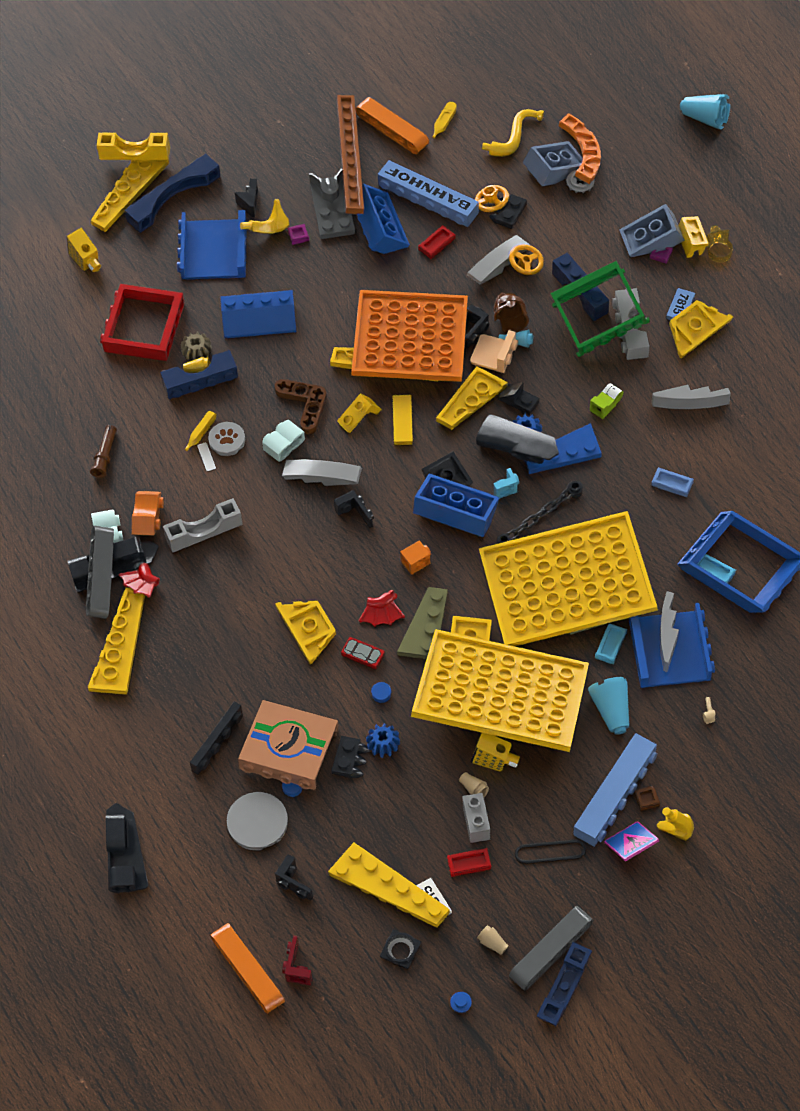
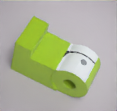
M608 384L597 397L594 396L590 400V411L604 419L621 400L624 392L613 384Z

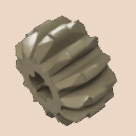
M198 331L194 335L190 333L189 337L184 336L181 342L182 355L188 361L203 356L209 358V353L212 350L211 340L206 337L205 333L200 335Z

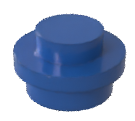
M465 992L455 993L450 1000L452 1009L458 1013L468 1011L472 1003L470 996Z

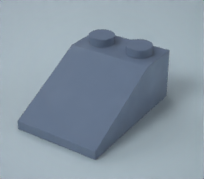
M566 141L531 147L523 164L541 186H547L566 179L572 171L578 170L583 158L572 144Z
M666 204L619 229L630 257L649 254L653 250H656V252L663 251L666 247H674L685 241L675 215Z

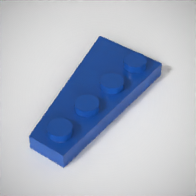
M590 423L556 439L559 455L551 460L544 459L542 464L525 461L529 474L600 458L602 453Z

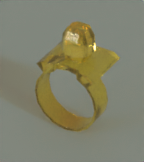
M717 225L711 226L710 233L707 234L709 243L708 256L713 261L725 262L733 254V245L728 240L730 230H721ZM721 242L731 249V253L727 256L719 257L712 254L709 249L714 243Z

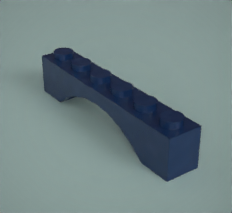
M205 153L125 209L127 222L141 233L154 224L159 209L169 198L189 188L208 186L220 177L219 165Z

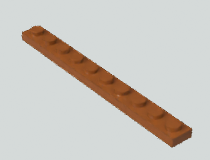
M337 95L345 211L347 214H364L354 95Z

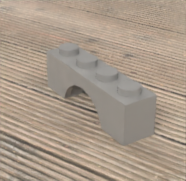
M637 288L631 289L640 306ZM626 289L615 291V298H612V306L617 311L615 313L616 324H621L637 315L638 312ZM633 328L627 331L624 336L619 337L623 339L621 349L622 353L626 354L627 360L649 357V342L645 331Z
M234 498L217 504L214 510L201 520L185 522L179 519L164 525L163 529L167 543L173 553L243 524L241 512Z

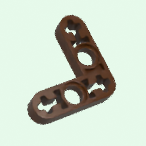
M278 380L274 386L278 397L306 402L300 421L301 430L305 434L316 432L327 400L325 388L292 380ZM298 389H304L306 391L302 395L296 393ZM318 393H320L321 395H319V397H318V402H317V401H316V396L318 395ZM312 407L319 409L316 413L308 411ZM309 419H311L312 425L306 427V425H308Z

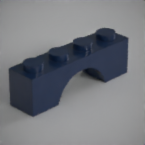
M568 253L554 259L552 262V274L562 285L570 284L587 275ZM598 286L578 295L584 311L593 321L609 313V299Z
M230 350L212 355L211 364L205 370L198 373H187L179 367L160 372L162 383L169 399L178 398L184 394L196 392L209 386L212 387L218 383L231 381L238 377L237 366Z

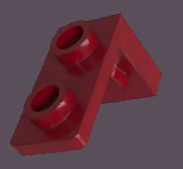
M293 935L292 942H288L286 953L289 954L288 961L283 963L282 973L285 974L286 982L311 986V970L304 966L294 967L299 941L298 936Z

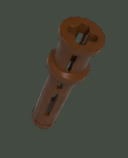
M106 425L99 451L94 455V465L90 468V473L94 477L103 478L106 476V467L110 463L109 454L117 432V428L111 425L110 430V425Z

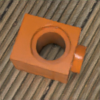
M420 540L400 551L401 562L411 575L431 564V551Z

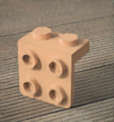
M509 330L505 340L485 334L480 335L470 363L504 373L507 365L511 363L512 352L516 350L518 345L516 332Z

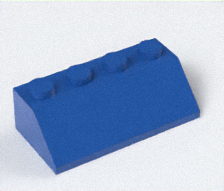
M363 183L364 214H357L370 249L385 254L407 248L410 244L388 192Z
M293 290L221 296L224 339L296 332Z
M429 473L415 496L413 513L484 537L491 525L499 497Z

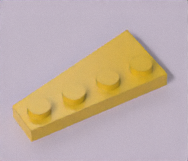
M476 366L436 417V422L451 430L503 391L508 386V382Z

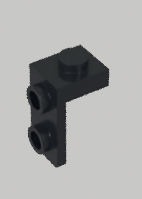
M473 305L467 308V320L475 324V326L465 336L466 348L475 344L481 333L486 332L490 325L489 314Z

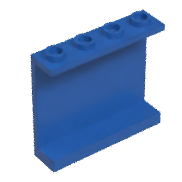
M238 210V219L187 221L186 213L182 212V219L178 221L179 230H181V233L178 234V244H181V247L177 250L178 258H180V262H177V272H181L182 280L246 277L247 229H240V223L247 222L245 210Z
M695 603L694 611L676 613V621L673 628L679 629V634L668 672L663 671L660 654L662 615L634 616L629 618L640 688L711 680L712 673H715L714 661H710L709 656L712 654L711 645L707 644L706 641L708 629L703 625L705 613L704 610H700L699 603Z

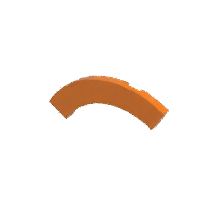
M568 113L559 122V127L567 131L577 141L582 151L583 161L576 171L575 177L590 184L599 170L601 160L600 147L596 137L585 127V124Z

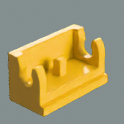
M682 217L679 227L685 240L681 243L687 258L692 257L696 250H698L699 255H702L709 243L699 217Z

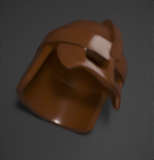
M502 292L497 296L493 306L494 322L497 319L500 320L502 330L505 333H508L509 330L514 332L523 330L529 323V316L523 299L513 293L505 294Z

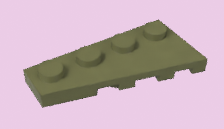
M428 587L400 644L397 655L427 659L435 629H442L448 589Z

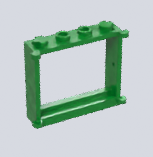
M617 261L551 293L555 302L552 306L553 308H558L579 350L576 353L578 357L593 351L599 345L608 344L615 337L624 336L627 331L633 328L638 329L642 327L641 325L650 322L649 317L645 318L624 276V268L620 269ZM619 275L639 315L580 344L560 304Z

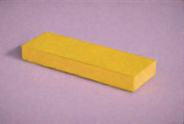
M393 395L394 445H413L411 395Z

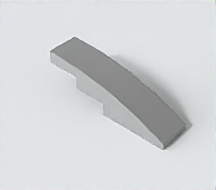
M515 235L481 259L468 271L467 276L478 284L494 278L503 272L505 266L510 264L509 254L514 247L530 244ZM520 250L518 252L523 253L527 250Z
M684 385L653 393L652 406L669 409L711 408L728 405L731 393L729 388L710 392L708 386L690 390L689 385Z
M286 460L282 476L285 480L302 479L305 483L322 482L324 486L358 484L362 468L357 465L323 460Z
M668 591L666 592L662 608L660 626V654L663 671L668 672L679 634V629L673 628L677 612L671 610L674 593Z

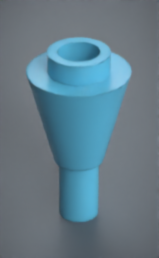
M530 330L516 333L518 345L529 348L530 344H533V334L530 333ZM500 334L499 338L505 340L507 335Z

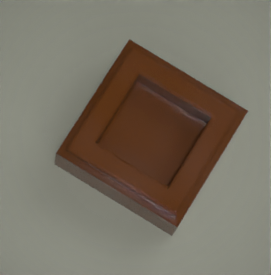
M654 786L634 791L640 811L660 806Z

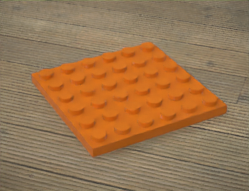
M360 290L351 376L462 382L468 296Z

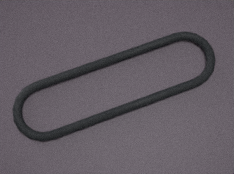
M580 840L524 844L517 847L515 857L521 863L577 859L585 854L586 847ZM579 843L583 847L582 853L576 856L522 860L518 857V851L525 847Z

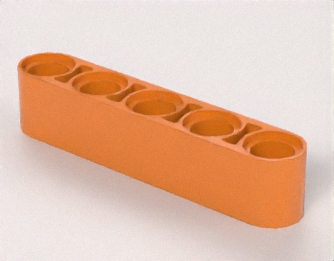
M370 97L366 98L355 108L356 114L362 120L413 154H418L429 144L426 134Z
M228 923L210 934L216 947L267 1014L285 1002L278 988Z

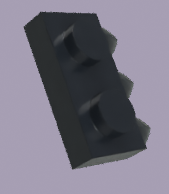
M511 194L507 204L497 210L498 213L490 215V219L496 224L513 229L527 205V199Z
M341 735L331 770L332 774L349 778L363 776L364 773L355 766H362L367 763L364 757L358 755L370 751L367 745L361 743V739Z

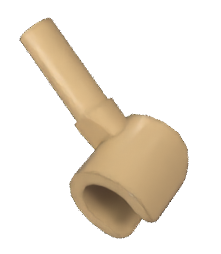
M706 697L707 712L703 713V719L706 724L715 722V711L712 709L710 697Z

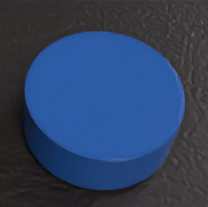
M384 682L376 683L371 690L372 698L379 703L387 702L391 697L390 686Z
M282 782L283 792L287 796L295 797L301 793L302 788L299 785Z

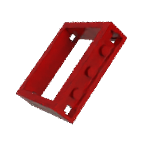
M120 284L118 291L116 290L114 294V305L110 306V317L105 322V333H102L100 338L104 352L167 361L185 304L183 293ZM125 298L172 305L160 345L112 338Z

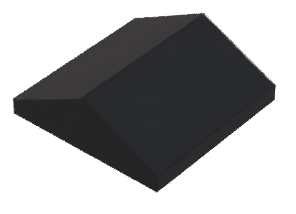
M454 451L422 468L425 479L430 473L465 486L473 484Z

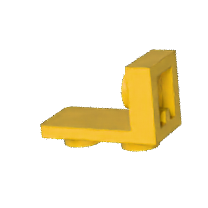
M360 393L337 422L348 433H351L367 413L371 412L377 415L382 409L370 397Z

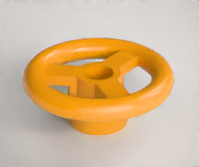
M487 186L479 191L475 200L479 202V210L494 212L507 204L509 193L502 186ZM499 191L504 194L502 201L497 198ZM494 203L495 206L485 207L483 204Z
M526 244L518 245L509 254L511 266L521 274L534 275L543 268V256L533 246ZM528 250L533 252V254L523 255L518 251ZM538 258V266L531 270L532 261Z

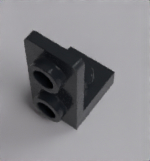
M354 490L334 500V508L338 516L348 513L355 507L369 528L373 527L374 515L372 511L366 509L364 500L360 495L357 496Z
M288 854L275 873L278 886L285 890L290 889L294 891L301 899L307 898L312 900V889L292 879L297 867L295 858Z

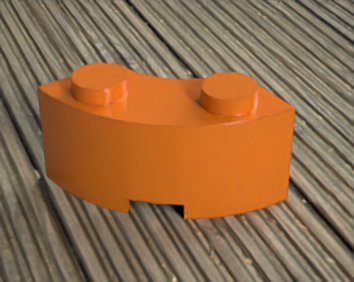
M138 491L135 494V506L132 514L133 535H155L156 531L160 530V508L163 509L164 497H161V492Z

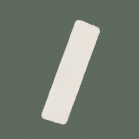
M207 443L197 445L206 471L216 469Z

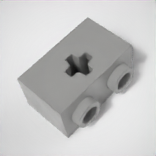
M483 793L462 796L463 811L470 843L490 840V826Z

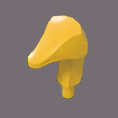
M279 199L274 200L273 210L268 220L262 222L249 220V222L240 223V229H249L253 232L265 234L281 232L289 227V219L281 208Z
M664 808L662 813L666 816V820L660 821L657 824L658 829L684 841L688 840L694 830L691 817L688 814H682L676 809Z

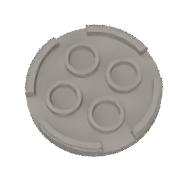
M253 792L243 795L232 804L227 814L229 834L234 839V842L249 850H262L278 843L283 838L288 826L287 812L282 802L275 796L264 792Z

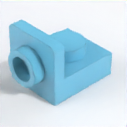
M511 468L507 469V479H501L494 483V496L499 497V499L517 493L519 478L516 473L513 474Z

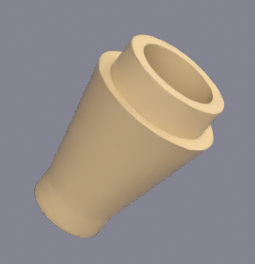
M467 772L463 773L459 779V782L463 784L471 795L483 793V797H485L489 791L485 781Z
M488 925L477 937L481 944L500 955L509 947L494 927L491 928Z

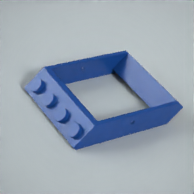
M734 511L720 512L677 565L681 570L749 613L765 612L770 608L773 600L781 594V590L792 581L794 574L800 570V552ZM729 525H732L786 559L754 600L697 565Z

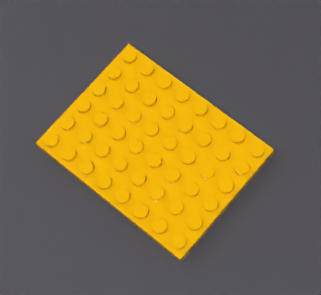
M628 511L479 548L505 645L515 647L658 610Z
M435 629L411 717L570 752L589 663Z

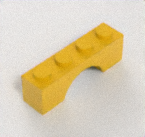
M98 133L97 150L100 160H169L170 143L168 133H150L149 137L141 142L126 141L116 133Z

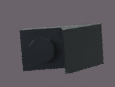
M250 178L249 186H246V192H235V200L251 217H255L258 183L257 179Z
M523 382L508 384L499 395L498 400L530 415L539 403V398L524 391Z

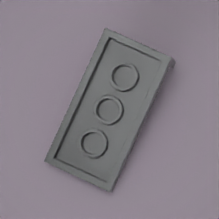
M342 168L337 175L330 178L322 179L313 173H309L320 239L355 234L352 214H347L345 211Z

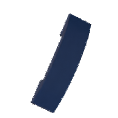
M574 942L572 943L564 959V964L537 1014V1018L554 1026L558 1024L578 986L592 950Z

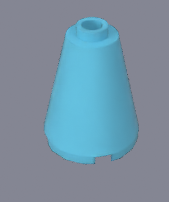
M717 94L686 97L680 103V110L688 117L716 129H723L722 124L727 123L730 113V104L727 103L729 96Z
M626 678L605 679L601 685H598L597 682L589 686V694L609 731L614 732L615 735L625 733L626 729L629 728L628 685Z

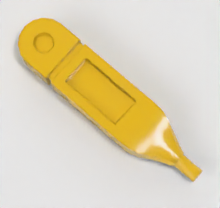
M448 102L434 124L432 138L445 131L453 115L456 113V103Z
M212 411L206 413L192 432L185 451L199 443L214 423L216 413Z

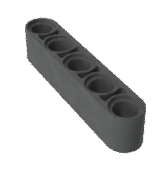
M94 525L91 531L86 616L106 619L109 614L114 541L113 528Z
M574 907L511 970L509 978L524 991L528 990L571 947L572 943H575L589 929L594 920L580 907Z

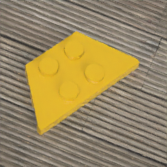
M696 300L672 318L669 325L679 357L683 358L729 323L733 316L730 314L724 315L718 312V309L712 306L709 307L705 303Z
M300 601L282 605L281 602L275 603L276 609L309 664H312L336 635V630L318 601H308L306 603Z

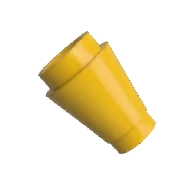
M204 356L184 363L183 369L187 373L201 372L211 364L208 357L204 358Z

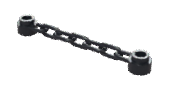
M578 481L569 483L568 488L557 499L545 504L537 514L529 516L518 528L512 529L507 534L499 535L496 539V544L503 543L501 540H515L522 531L534 526L541 517L550 514L561 502L571 497H580L583 492L582 484ZM551 504L553 508L547 512L546 507ZM532 518L534 522L528 526L527 521Z

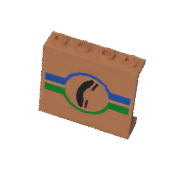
M262 700L239 755V769L246 773L259 774L264 778H274L285 784L294 783L303 789L315 790L316 777L331 739L338 734V720Z

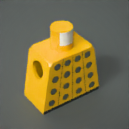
M82 227L67 236L68 254L82 270L85 271L90 268L92 272L98 271L101 268L98 261V250Z
M481 733L471 763L502 771L504 764L516 768L520 756L509 752L512 746L510 742L495 735Z

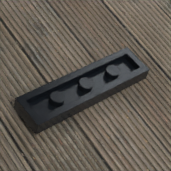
M234 701L190 761L192 772L199 775L202 770H205L209 765L210 758L220 750L223 740L229 738L232 728L243 717L240 704Z

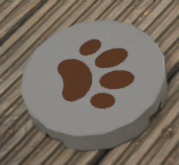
M234 422L217 424L211 429L208 436L210 448L222 456L235 455L238 453V450L244 447L246 440L244 430Z

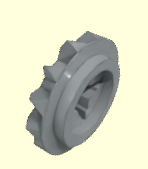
M577 170L572 171L567 176V185L575 193L579 191L584 194L585 191H590L594 187L595 180L590 184L585 181L583 184H577V181H583L575 177Z

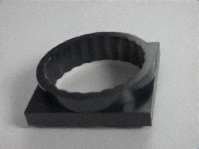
M393 929L380 954V958L409 969L422 942L407 933ZM398 942H404L410 948L409 956L402 960L393 957L391 952L394 944Z

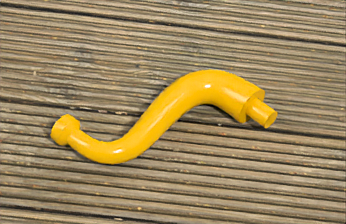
M526 109L518 112L513 120L509 141L507 143L494 141L491 144L483 143L482 150L489 151V155L503 157L513 154L521 141L523 119L525 117H535L537 120L542 121L544 111Z

